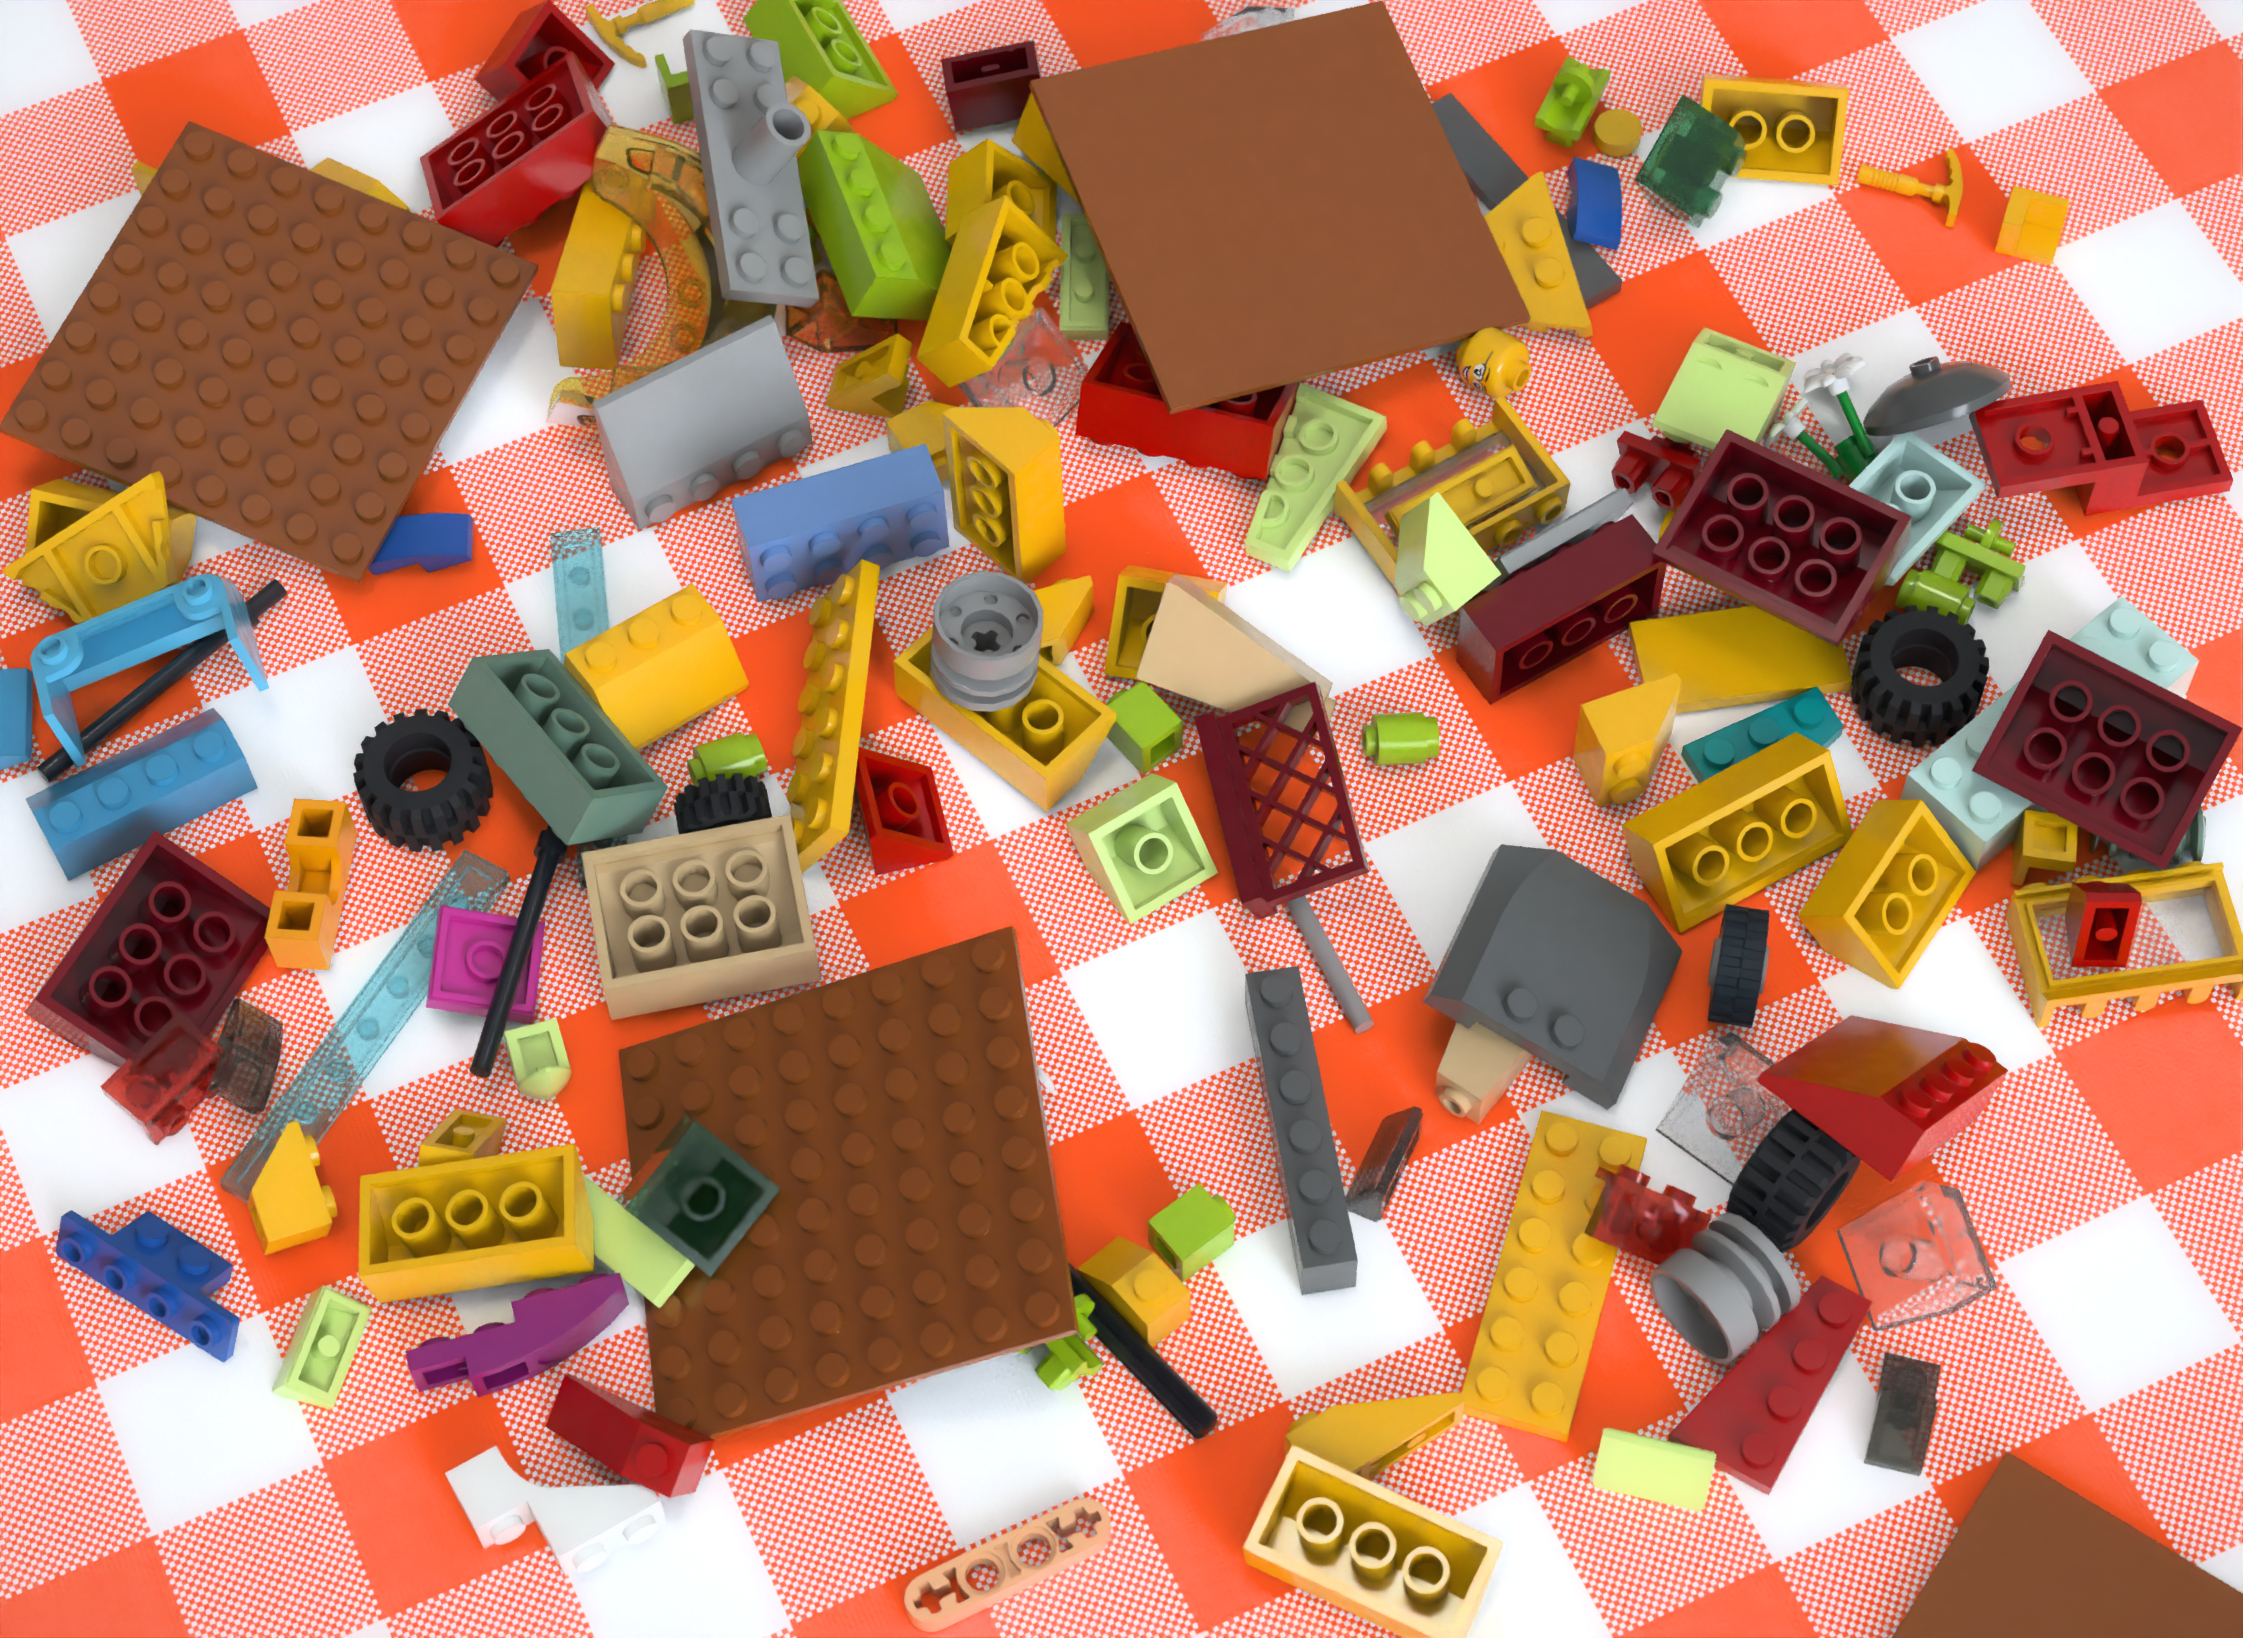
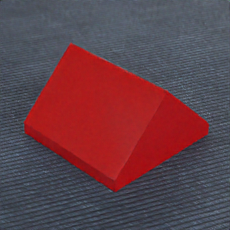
M859 747L854 791L875 876L944 861L952 857L954 852L932 767Z

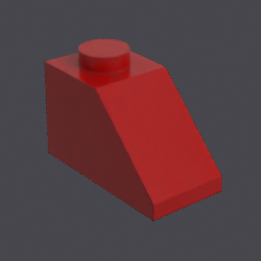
M2102 881L2072 883L2065 912L2071 967H2126L2142 905V897L2139 891L2128 883H2105Z

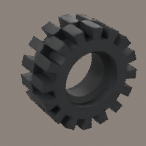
M725 773L716 774V780L710 782L707 777L699 779L698 787L692 784L684 787L685 793H678L675 797L676 802H674L679 834L772 817L765 784L762 781L757 782V778L751 775L743 780L742 773H733L731 779H726Z

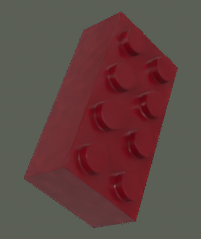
M1631 514L1616 523L1614 521L1604 523L1594 531L1592 536L1575 545L1567 544L1560 547L1548 560L1533 568L1525 567L1516 571L1507 582L1489 592L1486 590L1478 592L1461 606L1456 662L1487 702L1492 705L1628 630L1629 622L1646 620L1659 612L1667 566L1666 563L1652 557V551L1657 543L1635 516Z

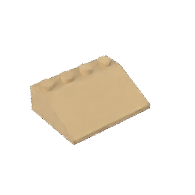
M790 814L581 853L602 987L611 1020L822 980Z

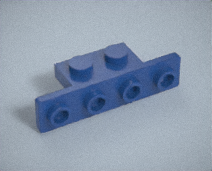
M73 1210L61 1216L56 1245V1254L60 1258L219 1361L226 1362L233 1356L240 1320L238 1316L208 1298V1296L230 1281L233 1269L232 1263L149 1210L113 1235H110Z

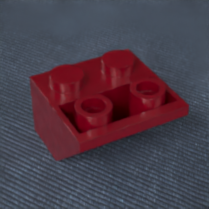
M1034 40L941 59L946 94L956 132L1020 119L1031 94L1030 81L1042 78Z

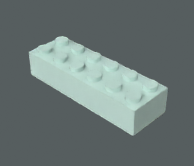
M2122 595L2069 639L2181 697L2187 693L2199 660ZM2021 680L1907 774L1900 800L1922 799L1976 872L2014 841L2025 810L2048 812L2045 808L1972 771Z

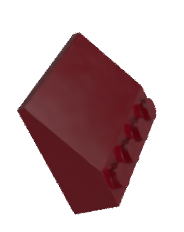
M1726 429L1653 549L1652 557L1838 647L1884 586L1909 544L1912 516Z
M2048 630L1972 771L2165 871L2243 728Z
M154 830L24 1013L67 1042L170 1092L269 948L265 940V933L271 909Z

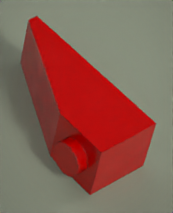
M571 1374L564 1375L545 1425L546 1428L620 1476L668 1498L696 1492L715 1439Z

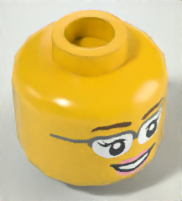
M1484 328L1476 332L1472 337L1464 339L1457 351L1456 363L1459 366L1460 378L1467 385L1490 398L1497 399L1502 395L1507 397L1513 391L1518 392L1522 390L1531 376L1532 369L1529 365L1530 355L1528 347L1524 342L1501 329Z

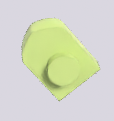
M557 1018L504 1031L503 1038L519 1092L539 1100H550L561 1092L567 1085L572 1071Z

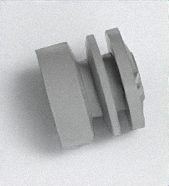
M978 571L955 579L943 588L934 604L930 674L937 690L952 703L971 711L994 712L1015 705L1029 694L1037 679L1039 649L1043 629V609L1036 594L1021 580L1001 572Z
M1726 1212L1719 1214L1709 1223L1708 1229L1699 1231L1693 1236L1692 1250L1682 1248L1675 1251L1651 1272L1649 1278L1652 1294L1662 1313L1675 1330L1694 1349L1706 1358L1719 1364L1732 1362L1757 1340L1758 1326L1762 1328L1774 1326L1779 1321L1780 1315L1789 1313L1799 1304L1801 1298L1798 1280L1789 1263L1777 1247L1756 1226L1743 1217Z

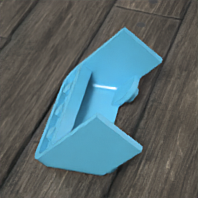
M213 574L193 576L134 602L47 636L37 644L32 651L30 662L43 718L77 767L87 764L70 695L71 691L224 628L226 629L230 644L258 690L262 692L269 689L244 598L231 580Z

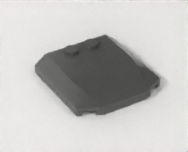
M1501 844L1493 851L1422 1002L1468 1029L1476 1022L1565 1073L1562 1084L1608 1110L1617 1103L1683 951L1646 902L1568 856L1552 849Z

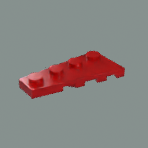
M1821 1276L1801 1296L1799 1304L1789 1313H1785L1670 1432L1667 1441L1714 1452V1454H1717L1714 1467L1769 1496L1868 1314L1872 1301Z

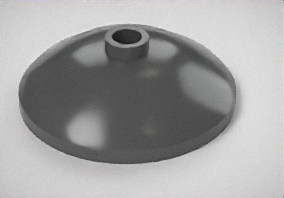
M1938 356L1928 357L1909 365L1911 373L1892 383L1883 391L1868 409L1863 425L1866 434L1870 436H1890L1928 428L1964 416L1991 404L2008 393L2012 388L2009 375L1996 367L1972 361L1940 363Z

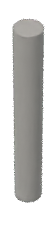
M1306 896L1286 902L1291 915L1355 1033H1363L1369 1030L1374 1025V1021Z

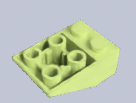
M1704 327L1693 341L1651 426L1663 430V434L1673 441L1679 443L1694 442L1709 448L1711 453L1726 429L1759 443L1779 413L1797 362Z

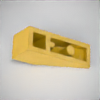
M1459 1392L1335 1405L1318 1415L1315 1411H1311L1299 1417L1288 1428V1434L1285 1435L1284 1456L1286 1458L1291 1446L1294 1445L1370 1480L1461 1423L1465 1400Z

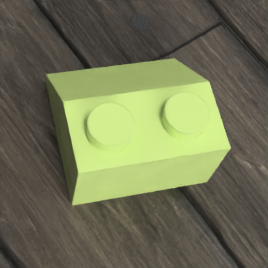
M1439 492L1433 494L1401 516L1394 588L1401 595L1399 602L1406 614L1416 622L1421 621L1425 628L1456 611L1501 575L1500 571Z
M1154 773L1149 774L1065 823L1086 869L1129 924H1133L1218 873L1177 782Z

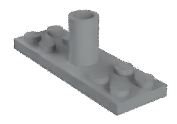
M690 29L682 40L722 299L811 308L819 300V293L796 153L810 138L811 127L806 115L799 108L787 102L778 41Z

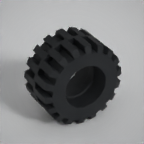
M1916 605L1905 606L1903 614H1899L1895 609L1885 613L1883 622L1876 619L1869 626L1868 634H1864L1860 643L1852 674L1853 704H1859L1857 714L1862 721H1873L1871 726L1873 732L1879 736L1886 732L1891 735L1890 742L1899 745L1902 739L1911 741V747L1923 748L1924 741L1928 740L1931 741L1933 746L1944 744L1947 735L1950 737L1954 736L1975 718L1988 679L1987 674L1990 666L1989 658L1984 657L1987 648L1983 639L1974 640L1976 630L1969 623L1963 626L1958 623L1960 616L1950 611L1947 616L1938 614V607L1927 606L1926 611H1918ZM1903 667L1924 668L1937 675L1943 683L1934 686L1916 685L1905 680L1896 670Z
M415 709V716L405 717L404 712L393 715L395 722L389 725L382 721L374 727L376 736H366L360 744L363 753L356 754L354 760L356 772L353 773L358 794L368 821L372 823L374 831L381 838L387 836L389 843L397 848L407 843L409 850L412 852H421L423 846H431L432 852L443 850L442 843L451 840L456 845L464 841L462 833L466 830L474 833L481 826L478 816L487 817L491 808L488 799L493 798L491 775L480 742L465 728L460 718L457 717L450 721L448 713L437 710L434 716H429L426 709ZM441 770L448 773L439 784L430 789L418 792L400 789L401 785L409 777L418 772Z
M1792 1109L1772 1128L1743 1167L1730 1191L1726 1212L1743 1217L1756 1226L1781 1253L1787 1252L1803 1242L1831 1210L1855 1174L1861 1159L1796 1110Z

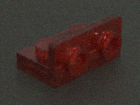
M178 1012L112 1074L100 1088L110 1101L143 1128L147 1138L152 1143L158 1145L167 1136H173L181 1131L187 1124L190 1114L206 1098H213L223 1090L233 1069L225 1050Z
M1620 1164L1617 1173H1614L1599 1166L1595 1177L1606 1181L1584 1233L1656 1265H1660L1679 1249L1688 1248L1692 1250L1693 1236L1699 1231L1707 1229L1712 1215L1693 1207L1697 1196L1666 1184L1663 1193L1647 1187L1651 1179L1650 1176Z

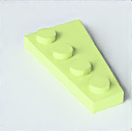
M1301 382L1295 395V407L1292 415L1288 416L1283 430L1284 438L1278 455L1275 454L1270 467V479L1266 490L1261 493L1244 542L1246 555L1289 573L1334 508L1336 484L1344 479L1348 485L1351 483L1387 430L1386 416Z

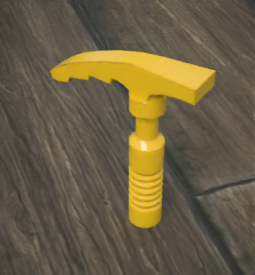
M655 0L638 7L637 11L625 17L619 15L612 18L611 21L603 18L593 4L585 6L588 21L600 39L612 51L630 64L645 69L647 67L645 56L640 52L636 53L630 45L626 46L622 37L617 36L628 32L627 28L639 23L646 25L660 19V17L663 18L664 15L667 16L677 10L680 11L681 8L684 9L692 6L695 2L694 0Z
M1948 149L1945 157V165L1948 166V176H1950L1948 186L1936 183V186L1920 183L1915 177L1899 175L1888 170L1884 171V169H1875V167L1861 164L1857 177V183L1871 185L1872 187L1876 186L1877 188L1881 187V189L1885 188L1886 190L1895 191L1907 196L1918 194L1932 198L1931 202L1944 203L1947 208L1945 226L1950 228L1954 227L1963 194L1961 166L1953 149Z

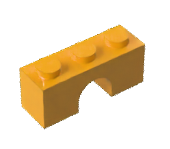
M294 798L285 839V847L290 862L287 891H274L265 933V940L277 967L330 970L357 837V830L346 802Z

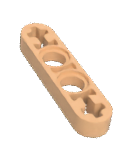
M1081 1498L1071 1501L919 1575L910 1582L905 1590L904 1602L908 1619L915 1627L922 1631L935 1632L945 1629L1098 1554L1106 1548L1111 1537V1519L1108 1510L1102 1503L1094 1499ZM1084 1516L1089 1523L1099 1521L1095 1524V1536L1087 1538L1083 1532L1066 1537V1548L1068 1550L1060 1552L1058 1538L1052 1529L1059 1527L1062 1538L1076 1530V1519ZM1040 1539L1048 1544L1051 1552L1045 1562L1033 1566L1022 1562L1018 1557L1020 1546L1027 1540ZM979 1564H989L999 1572V1580L991 1589L985 1591L975 1590L966 1581L970 1569ZM957 1577L959 1591L965 1601L957 1603L956 1594L953 1592L940 1600L941 1610L938 1613L931 1614L927 1607L917 1609L922 1605L921 1595L924 1592L930 1591L935 1598L941 1597L951 1592L949 1579Z

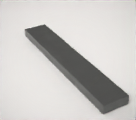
M1452 93L1431 103L1471 190L1490 211L1529 179ZM1554 206L1586 310L1621 291L1622 279L1589 243L1572 239L1567 219Z

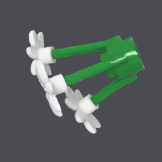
M1847 352L1839 356L1834 362L1830 359L1823 360L1821 368L1811 369L1803 376L1805 380V393L1822 386V388L1828 387L1831 396H1837L1853 432V435L1834 447L1838 454L1836 458L1832 457L1805 431L1807 426L1798 419V416L1811 403L1807 398L1796 402L1791 410L1784 414L1783 422L1777 423L1771 428L1763 441V446L1767 448L1773 441H1776L1785 433L1792 441L1798 439L1827 467L1833 479L1845 474L1851 484L1879 455L1872 441L1867 437L1847 392L1850 387L1846 377L1854 374L1855 370L1866 365L1863 357L1853 356L1852 353Z

